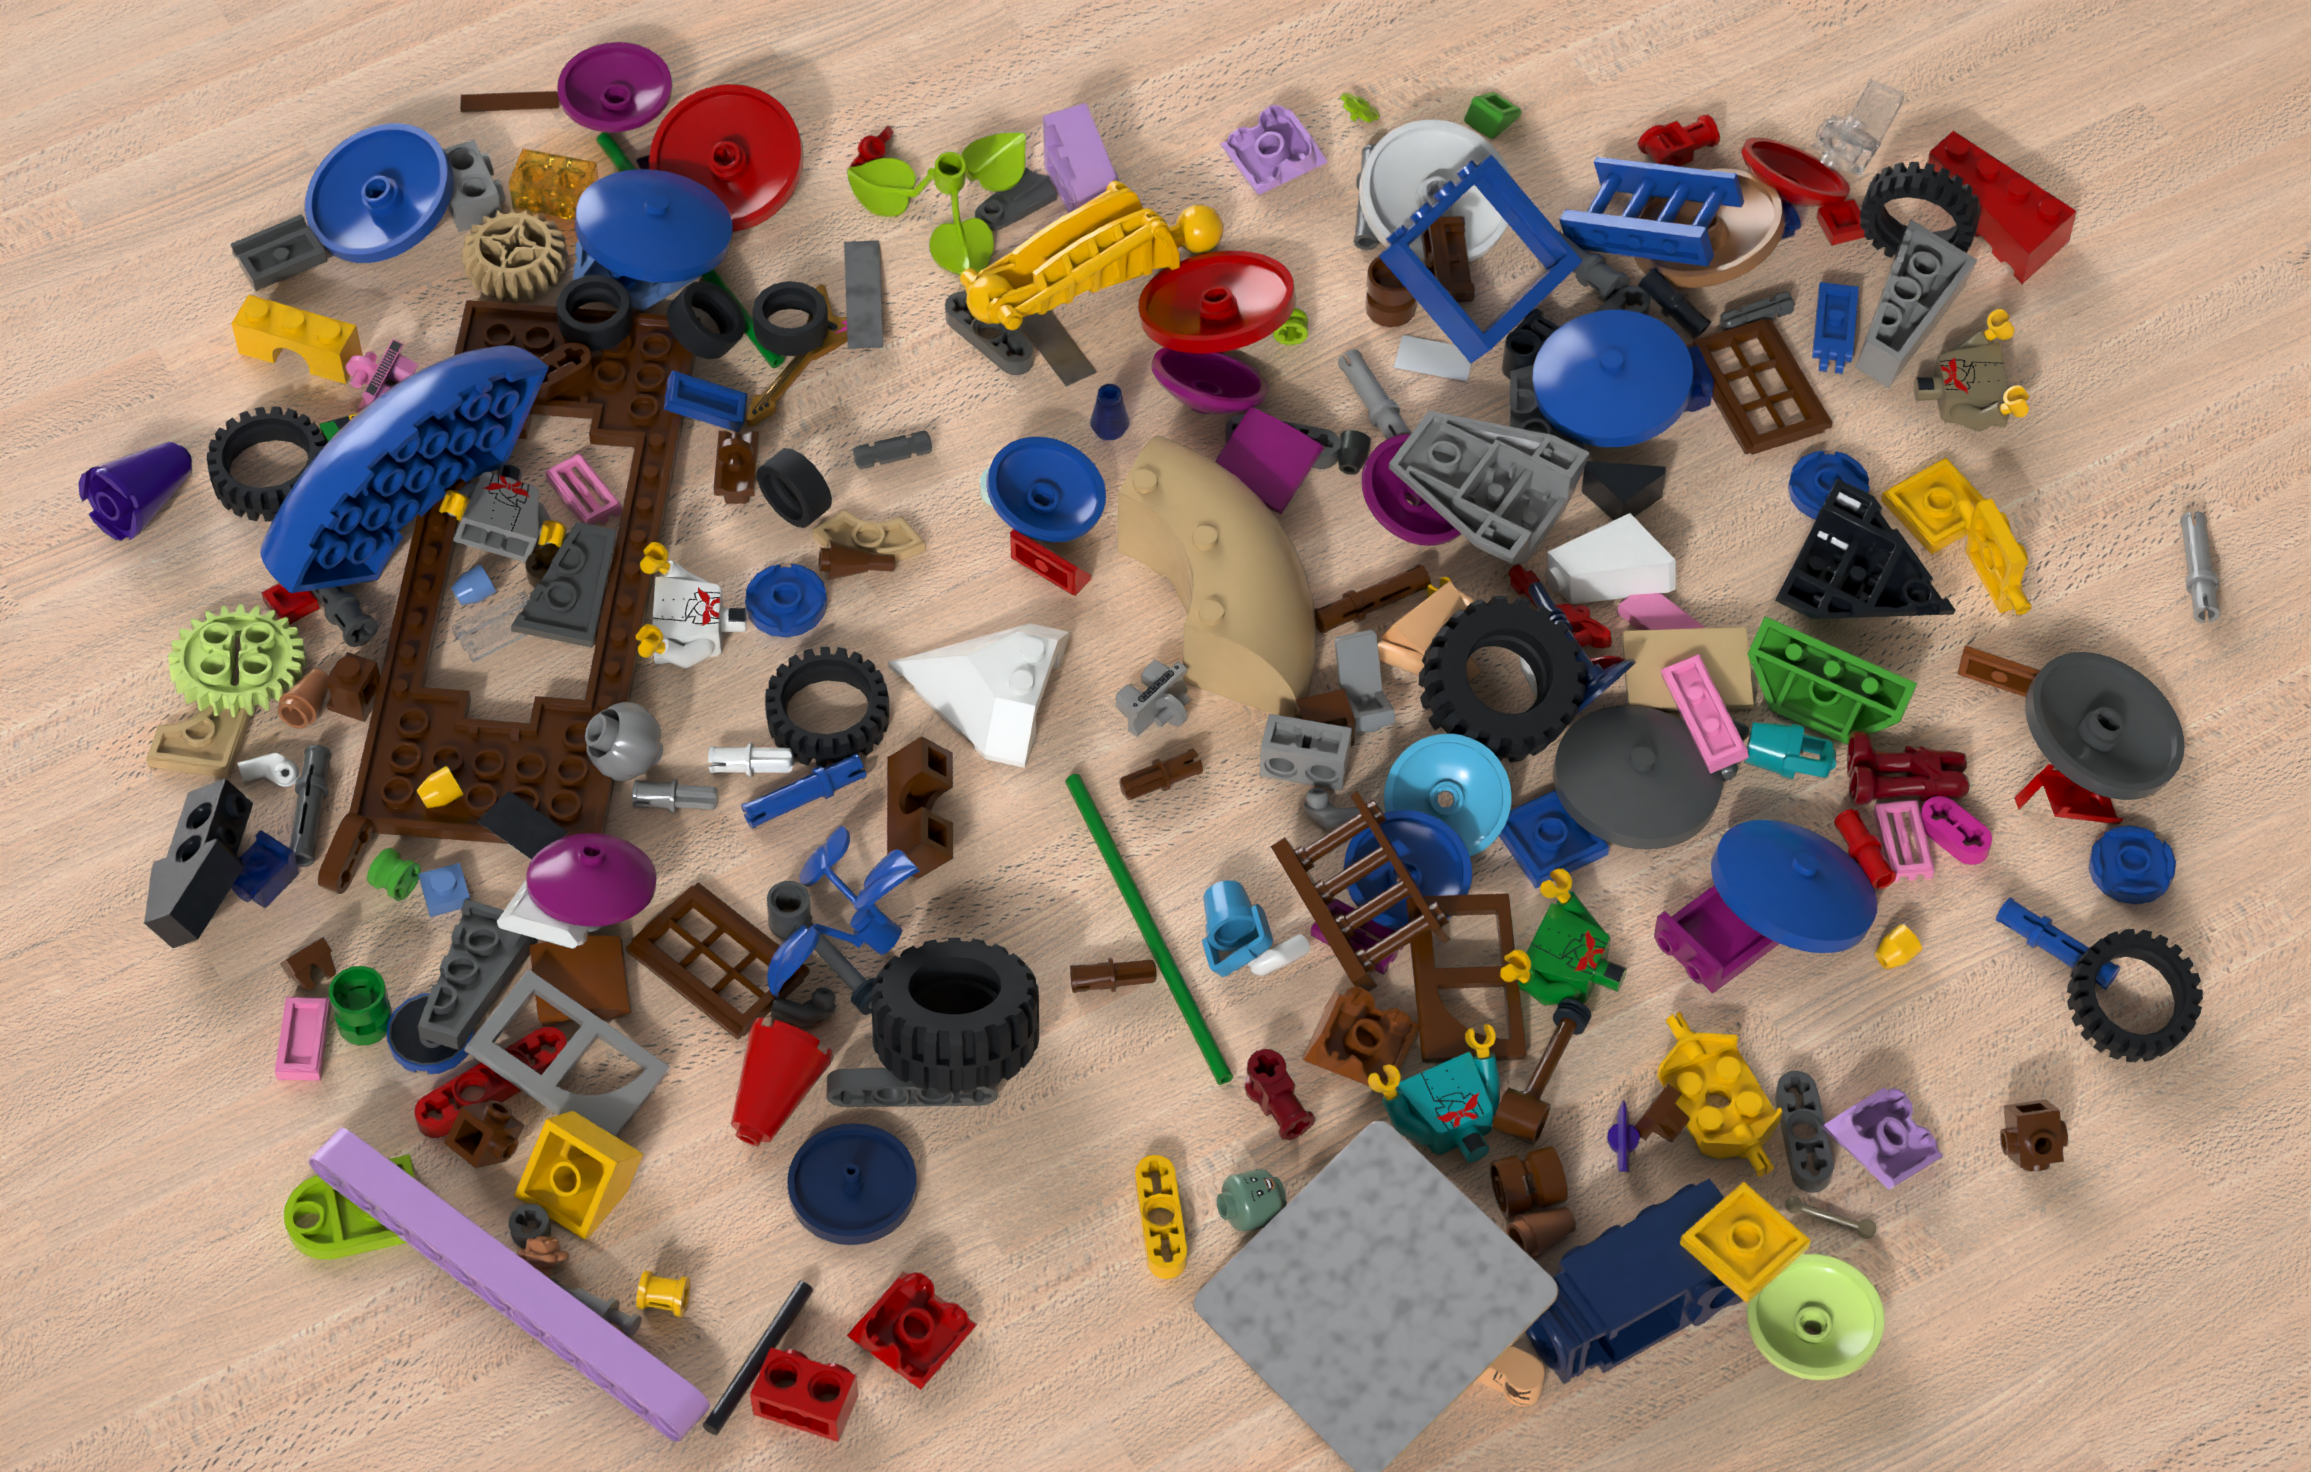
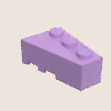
M1087 103L1043 116L1044 168L1068 213L1105 192L1110 182L1119 180Z

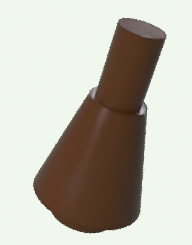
M828 540L827 548L820 547L818 568L819 572H826V580L866 573L868 570L894 572L895 556L869 554L867 551Z

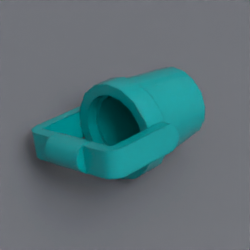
M1753 722L1747 745L1749 758L1745 759L1744 763L1792 780L1795 772L1826 778L1836 766L1837 753L1833 749V742L1823 738L1803 735L1804 726ZM1800 751L1819 754L1820 759L1799 756Z

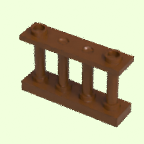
M1356 791L1350 796L1359 809V814L1305 848L1299 846L1295 849L1285 837L1270 847L1353 985L1370 992L1378 987L1370 974L1376 970L1375 964L1430 929L1433 930L1443 944L1447 943L1451 939L1443 926L1450 922L1436 900L1431 904L1428 903L1381 826L1387 819L1375 800L1372 799L1367 803L1359 792ZM1370 827L1381 845L1380 847L1324 882L1322 879L1317 882L1314 881L1309 870L1315 867L1313 864L1315 861ZM1389 861L1392 863L1401 878L1399 882L1346 916L1342 913L1335 916L1329 904L1335 901V895ZM1411 895L1422 915L1367 950H1364L1362 947L1356 951L1350 941V938L1356 935L1354 930Z

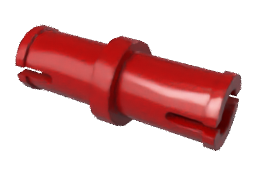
M1848 809L1841 812L1834 819V825L1849 847L1848 855L1860 865L1874 889L1881 890L1890 886L1895 881L1897 875L1881 852L1882 844L1877 836L1870 834L1858 810Z

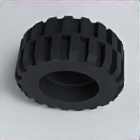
M1493 596L1488 603L1480 599L1470 603L1464 611L1460 609L1452 615L1426 649L1422 659L1424 667L1419 672L1418 683L1419 686L1425 688V691L1420 696L1423 709L1431 708L1433 715L1428 721L1434 730L1442 727L1447 734H1457L1472 738L1490 749L1500 762L1504 758H1508L1510 763L1523 761L1528 754L1535 756L1543 751L1551 742H1554L1578 713L1577 705L1583 700L1586 688L1583 684H1580V681L1586 676L1585 662H1577L1576 656L1581 652V648L1577 640L1569 642L1565 636L1569 630L1568 626L1562 620L1555 624L1548 618L1552 611L1542 605L1537 611L1529 608L1530 600L1517 597L1512 604L1508 603L1506 596ZM1495 646L1511 650L1522 657L1530 666L1537 683V699L1532 707L1523 713L1507 714L1495 711L1483 704L1472 691L1467 678V661L1473 652L1482 647Z
M960 937L948 938V941L937 942L936 939L926 941L921 947L916 948L913 945L903 950L900 957L894 956L883 967L884 969L877 974L873 982L871 1006L874 1050L879 1055L881 1063L889 1071H893V1074L905 1083L909 1080L912 1081L916 1088L927 1091L930 1087L937 1089L938 1093L951 1094V1090H963V1094L976 1092L977 1088L983 1086L989 1089L998 1086L1003 1078L1010 1080L1016 1076L1021 1068H1024L1034 1056V1051L1038 1048L1039 986L1036 984V977L1021 958L1014 953L1008 955V951L997 944L989 946L986 945L984 940L973 938L971 942L961 941Z

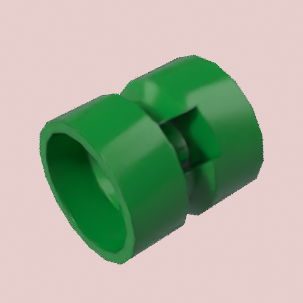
M352 966L339 972L329 986V999L341 1037L347 1042L358 1046L371 1045L381 1041L387 1035V1024L393 1014L388 1000L386 985L381 974L373 968L366 966Z

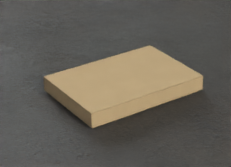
M1747 627L1623 631V659H1634L1636 661L1625 673L1627 705L1648 707L1663 712H1679L1662 678L1661 669L1699 654L1726 709L1749 710L1753 708L1750 659L1747 655L1749 651Z

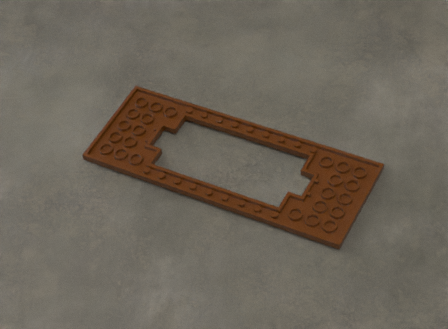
M466 300L454 356L481 348L510 345L522 348L537 358H541L557 348L568 344V342L559 331L555 306ZM578 308L572 313V318L578 322L596 324L609 320L618 311ZM632 312L633 326L629 335L618 345L609 349L590 351L593 371L586 380L550 400H534L518 439L528 438L532 414L592 419L589 431L590 444L634 448L585 700L535 696L530 723L467 718L471 703L469 691L424 687L456 545L453 538L460 522L456 520V516H451L447 512H439L443 497L422 517L417 514L349 812L372 820V833L508 844L477 822L508 791L566 830L568 834L564 837L581 833H605L614 780L612 777L603 775L592 764L587 754L585 732L590 720L602 710L617 703L630 702L639 655L637 648L641 641L636 639V635L645 624L654 574H647L641 570L640 561L646 556L643 550L650 543H660L684 420L683 415L664 410L667 381L672 371L692 376L696 355L685 349L674 337L668 325L667 315ZM462 478L458 479L453 485L444 489L445 494L449 490L458 491L469 483L470 480L465 482ZM447 766L464 795L445 806L426 808L416 790L429 775Z

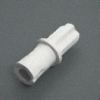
M748 743L746 747L711 746L708 754V763H712V765H709V772L711 774L746 773L748 777H752L754 772L789 773L793 769L794 755L790 748H754L753 743Z

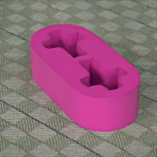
M1932 797L1924 803L1921 818L1925 834L1964 864L1975 865L1986 860L1992 844V835L1985 825L1947 797ZM1942 814L1947 816V820L1940 818L1935 821L1932 819L1933 815L1936 817H1940ZM1976 840L1979 842V846L1972 844L1968 847L1964 844L1965 841L1970 843Z

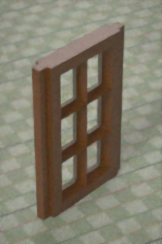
M1765 319L1693 340V343L1686 345L1693 366L1745 455L1749 453L1752 455L1824 433V430L1832 428L1833 422L1771 319L1766 321ZM1758 339L1770 360L1750 366L1738 345ZM1731 347L1743 368L1723 374L1712 353ZM1775 368L1788 390L1768 396L1756 374ZM1748 376L1761 399L1741 405L1728 382ZM1793 398L1805 420L1785 426L1773 404ZM1766 407L1779 429L1759 435L1746 413Z
M699 882L695 886L689 887L640 931L626 947L628 954L737 1040L750 1032V1027L755 1019L765 1018L771 1012L773 1002L776 999L770 992V989L765 993L742 975L741 972L756 958L769 967L770 961L780 945ZM692 908L718 927L702 942L677 924ZM670 928L695 947L679 963L654 944ZM723 933H726L750 952L735 967H732L708 948ZM701 953L727 972L712 988L686 969ZM802 964L783 984L778 997L787 998L804 982V978L810 974V969ZM733 979H736L759 997L744 1013L740 1012L718 994Z

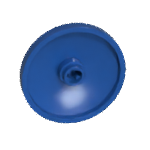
M388 123L357 132L337 145L322 160L314 172L305 197L307 224L319 243L329 253L342 260L354 263H373L396 257L421 242L443 217L449 205L454 184L450 159L433 136L416 126Z
M649 169L616 172L595 181L579 198L575 216L577 238L584 250L595 261L620 275L637 280L660 283L694 279L716 268L729 251L733 229L732 219L727 207L711 190L687 177L666 171Z
M1628 310L1592 312L1565 323L1554 331L1541 346L1533 367L1534 396L1544 418L1563 435L1575 441L1598 447L1630 446L1658 436L1671 427L1683 414L1693 390L1692 359L1689 350L1680 336L1658 319Z
M1776 820L1747 821L1729 829L1723 835L1711 859L1712 879L1723 901L1744 923L1777 943L1813 953L1841 952L1860 943L1875 920L1878 906L1877 897L1863 869L1839 846L1809 829Z

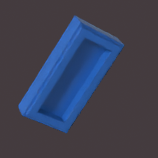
M672 371L667 381L664 410L739 433L744 425L747 393Z

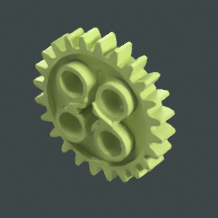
M243 604L238 605L235 613H230L226 606H221V615L219 616L206 611V621L190 620L192 631L188 629L179 630L180 640H173L171 642L173 652L168 653L171 682H175L177 694L184 693L187 704L197 700L198 710L201 712L210 705L213 706L214 716H218L224 708L230 709L231 717H236L238 710L241 708H245L246 712L251 716L256 705L269 710V700L274 699L279 702L280 697L283 695V690L288 691L295 685L294 680L297 681L303 678L302 668L306 667L303 639L299 638L297 627L290 628L287 617L277 620L275 610L269 611L264 616L261 615L260 606L258 605L250 613L244 611ZM238 635H241V651L238 655L239 683L233 686V670L236 668L235 640Z

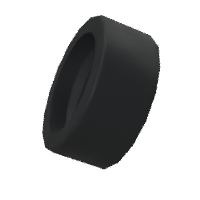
M603 275L580 277L566 285L556 300L559 331L568 343L578 342L584 344L590 351L606 350L618 345L629 335L633 326L630 294L625 286L614 278ZM591 302L608 303L618 309V312L612 318L596 324L582 323L572 318V313L575 310Z
M706 281L692 282L685 287L670 303L667 311L668 325L674 337L685 349L705 359H718L725 355L743 337L746 328L744 314L735 299L718 285ZM692 306L707 313L717 324L720 334L705 327L696 317Z
M786 281L767 287L756 297L752 310L753 331L756 340L766 350L777 355L797 356L807 354L816 349L826 338L828 307L824 296L816 288L802 282ZM787 309L801 310L813 317L809 323L796 328H782L767 320L774 313Z
M783 448L758 468L757 480L765 499L776 513L795 527L806 528L831 508L832 496L824 477L814 464L801 453L793 449Z

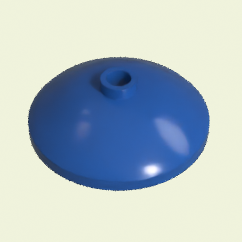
M1026 437L1013 441L996 454L988 470L986 480L987 493L997 514L1014 530L1036 540L1065 542L1079 538L1088 533L1097 524L1105 508L1106 488L1095 464L1077 448L1057 439Z
M1396 810L1383 813L1387 821L1381 824L1424 896L1468 895L1472 881L1470 856L1465 844L1450 826L1432 815L1419 811ZM1370 827L1351 839L1345 854L1343 870L1381 846ZM1389 861L1349 886L1347 890L1356 906L1360 907L1396 884L1400 876ZM1406 898L1372 920L1393 930L1400 929L1408 923Z

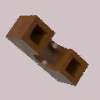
M924 737L918 738L887 757V854L896 849L903 851L910 861L919 868L920 872L912 875L917 879L953 859V822L931 812L936 800L943 793L953 788V752Z

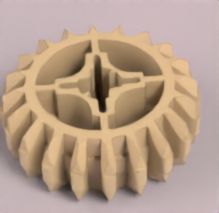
M513 207L508 214H502L497 210L495 218L491 219L483 216L482 225H472L471 234L465 236L463 252L461 253L465 275L471 281L475 291L482 290L486 298L496 295L502 303L508 297L512 298L517 304L520 297L527 296L533 301L534 293L539 292L547 295L548 285L558 286L559 276L565 275L568 258L565 237L562 231L558 230L555 221H547L543 212L533 216L529 208L523 213H517Z

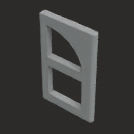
M529 969L474 1037L466 1044L464 1049L468 1054L555 1114L560 1115L575 1111L616 1137L620 1135L670 1071L669 1065ZM534 994L581 1025L542 1075L495 1044V1041ZM597 1038H600L645 1069L642 1074L628 1085L606 1094L579 1095L558 1087Z

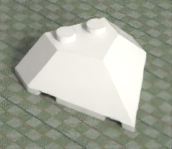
M1029 623L890 661L888 664L899 677L901 675L904 676L915 687V692L957 733L961 731L974 744L975 750L984 759L1025 768L1036 738V714L1052 668L1059 669L1070 638V632Z

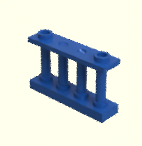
M1596 157L1594 165L1601 188L1586 212L1565 209L1559 221L1563 234L1583 250L1708 267L1714 257L1707 231L1710 223L1721 205L1742 208L1744 198L1736 173ZM1615 192L1634 194L1621 216L1603 214ZM1650 196L1669 198L1656 221L1638 218ZM1685 201L1704 203L1692 225L1673 223Z

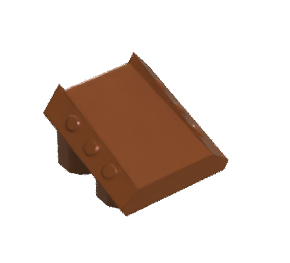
M1352 987L1344 994L1335 991L1324 1007L1323 1014L1302 1055V1059L1369 1086L1368 1078L1370 1074L1377 1073L1381 1082L1387 1085L1388 1077L1383 1070V1066L1391 1064L1400 1071L1419 1029L1418 1023L1413 1022L1407 1013L1398 1008H1390L1385 1011L1375 1007V999L1372 994L1361 987Z

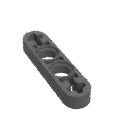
M887 1068L837 1069L828 1074L826 1098L828 1102L839 1107L981 1106L991 1104L997 1100L998 1086L989 1089L983 1086L977 1088L976 1092L964 1094L963 1090H951V1094L938 1093V1090L929 1087L927 1091L916 1088L910 1080L905 1083L893 1074V1071H889Z

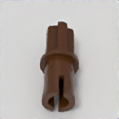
M1193 748L1164 761L1155 759L1152 761L1151 766L1121 777L1119 780L1121 792L1127 800H1133L1158 789L1163 791L1170 790L1171 784L1194 775L1202 774L1201 760L1194 762L1193 759L1199 755Z
M1108 958V962L1098 964L1070 965L1072 993L1099 989H1111L1112 993L1116 992V987L1154 983L1157 979L1156 964L1153 960L1113 963V958Z

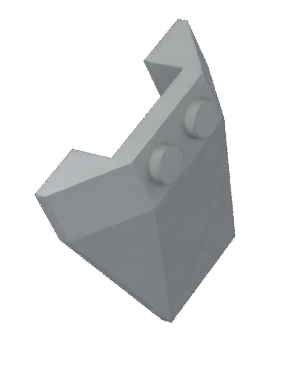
M1428 411L1390 461L1389 469L1477 548L1510 564H1520L1529 561L1566 509L1590 452L1554 435Z

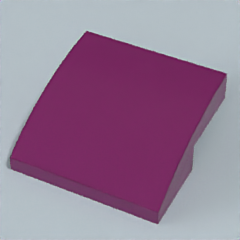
M1250 406L1215 462L1238 477L1270 510L1282 514L1324 448L1320 443L1290 425Z

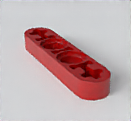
M542 1027L506 1047L504 1050L542 1075L566 1046L567 1039L564 1033L557 1028ZM547 1044L550 1048L555 1047L556 1051L549 1054L546 1050L541 1051V1046ZM526 1054H529L531 1061L534 1060L535 1065L530 1066ZM479 1063L426 1094L417 1102L414 1115L418 1129L424 1136L441 1138L448 1135L462 1106L491 1100L502 1103L522 1090L483 1063ZM478 1085L485 1089L484 1095L479 1100L467 1101L461 1097L463 1090L469 1086ZM454 1098L457 1111H455L453 1104L450 1105L449 1099ZM434 1110L437 1114H442L443 1118L436 1121L433 1117L428 1118V1113Z

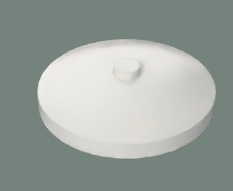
M1443 120L1414 121L1389 132L1371 151L1364 165L1359 184L1362 212L1371 231L1387 248L1390 245L1385 239L1402 224L1408 229L1413 224L1409 217L1426 202L1432 207L1437 202L1433 195L1450 180L1454 184L1458 183L1461 179L1457 173L1471 160L1478 165L1492 154L1510 175L1509 170L1497 150L1473 130L1457 123ZM1475 185L1440 216L1464 217V235L1469 263L1489 252L1497 244L1508 225ZM1419 235L1409 247L1425 265L1422 238Z

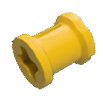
M643 1271L636 1297L637 1309L645 1310L647 1307L673 1311L674 1316L683 1317L690 1295V1278L682 1276L679 1280L654 1276L653 1271Z

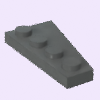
M465 899L461 909L462 918L459 925L456 924L453 930L449 953L443 957L439 968L440 977L437 984L433 985L418 1024L420 1038L457 1050L463 1045L530 952L529 945H533L538 941L537 938L499 928L497 920L504 910Z

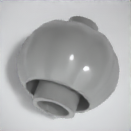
M621 702L614 704L595 715L586 728L587 754L592 764L603 775L612 777L613 780H632L646 773L651 766L656 765L660 761L663 754V745L660 743L661 729L658 721L647 709L636 703Z

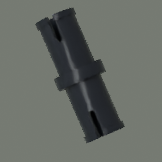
M1656 267L1639 282L1638 286L1663 308L1661 313L1666 318L1671 316L1693 340L1697 339L1712 323L1687 299L1689 295L1684 290L1678 291Z

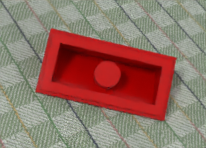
M1014 529L1010 532L1011 558L1069 594L1076 596L1091 580V574Z

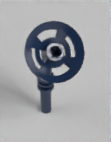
M1541 582L1532 583L1528 588V592L1537 608L1542 605L1552 611L1548 618L1555 624L1562 620L1569 628L1565 634L1569 642L1576 640L1572 634L1573 627L1563 610L1556 608L1544 585ZM1580 646L1581 652L1576 656L1577 662H1585L1586 676L1581 682L1586 688L1583 700L1577 705L1578 713L1626 673L1636 661L1628 659L1603 669L1599 663L1594 665Z

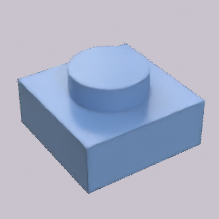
M460 863L418 874L430 917L462 909L465 899L470 900Z

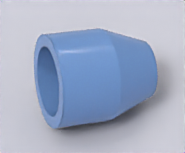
M481 564L463 573L451 587L461 605L478 603L496 593L491 580Z

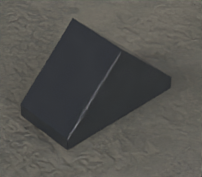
M1587 461L1583 472L1582 493L1613 521L1629 513L1635 517L1662 498L1666 467Z

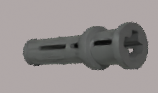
M1558 231L1583 261L1573 270L1577 281L1582 286L1593 288L1601 294V300L1604 302L1620 289L1629 286L1630 280L1626 274L1615 272L1606 265V260L1601 255H1590Z
M340 586L311 590L325 607L326 619L332 625H337L343 632V640L350 647L362 646L374 637L378 628L377 621L371 615H366L361 610L359 599L353 593L345 592Z

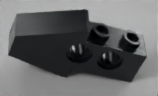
M226 778L188 792L167 857L154 861L151 869L144 924L172 948L199 939L245 866V863L237 857V853L254 803Z

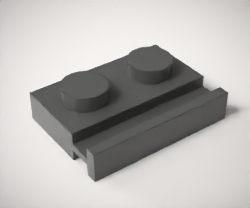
M302 214L230 244L234 257L238 259L240 267L255 291L327 262L325 250L311 228L305 223Z

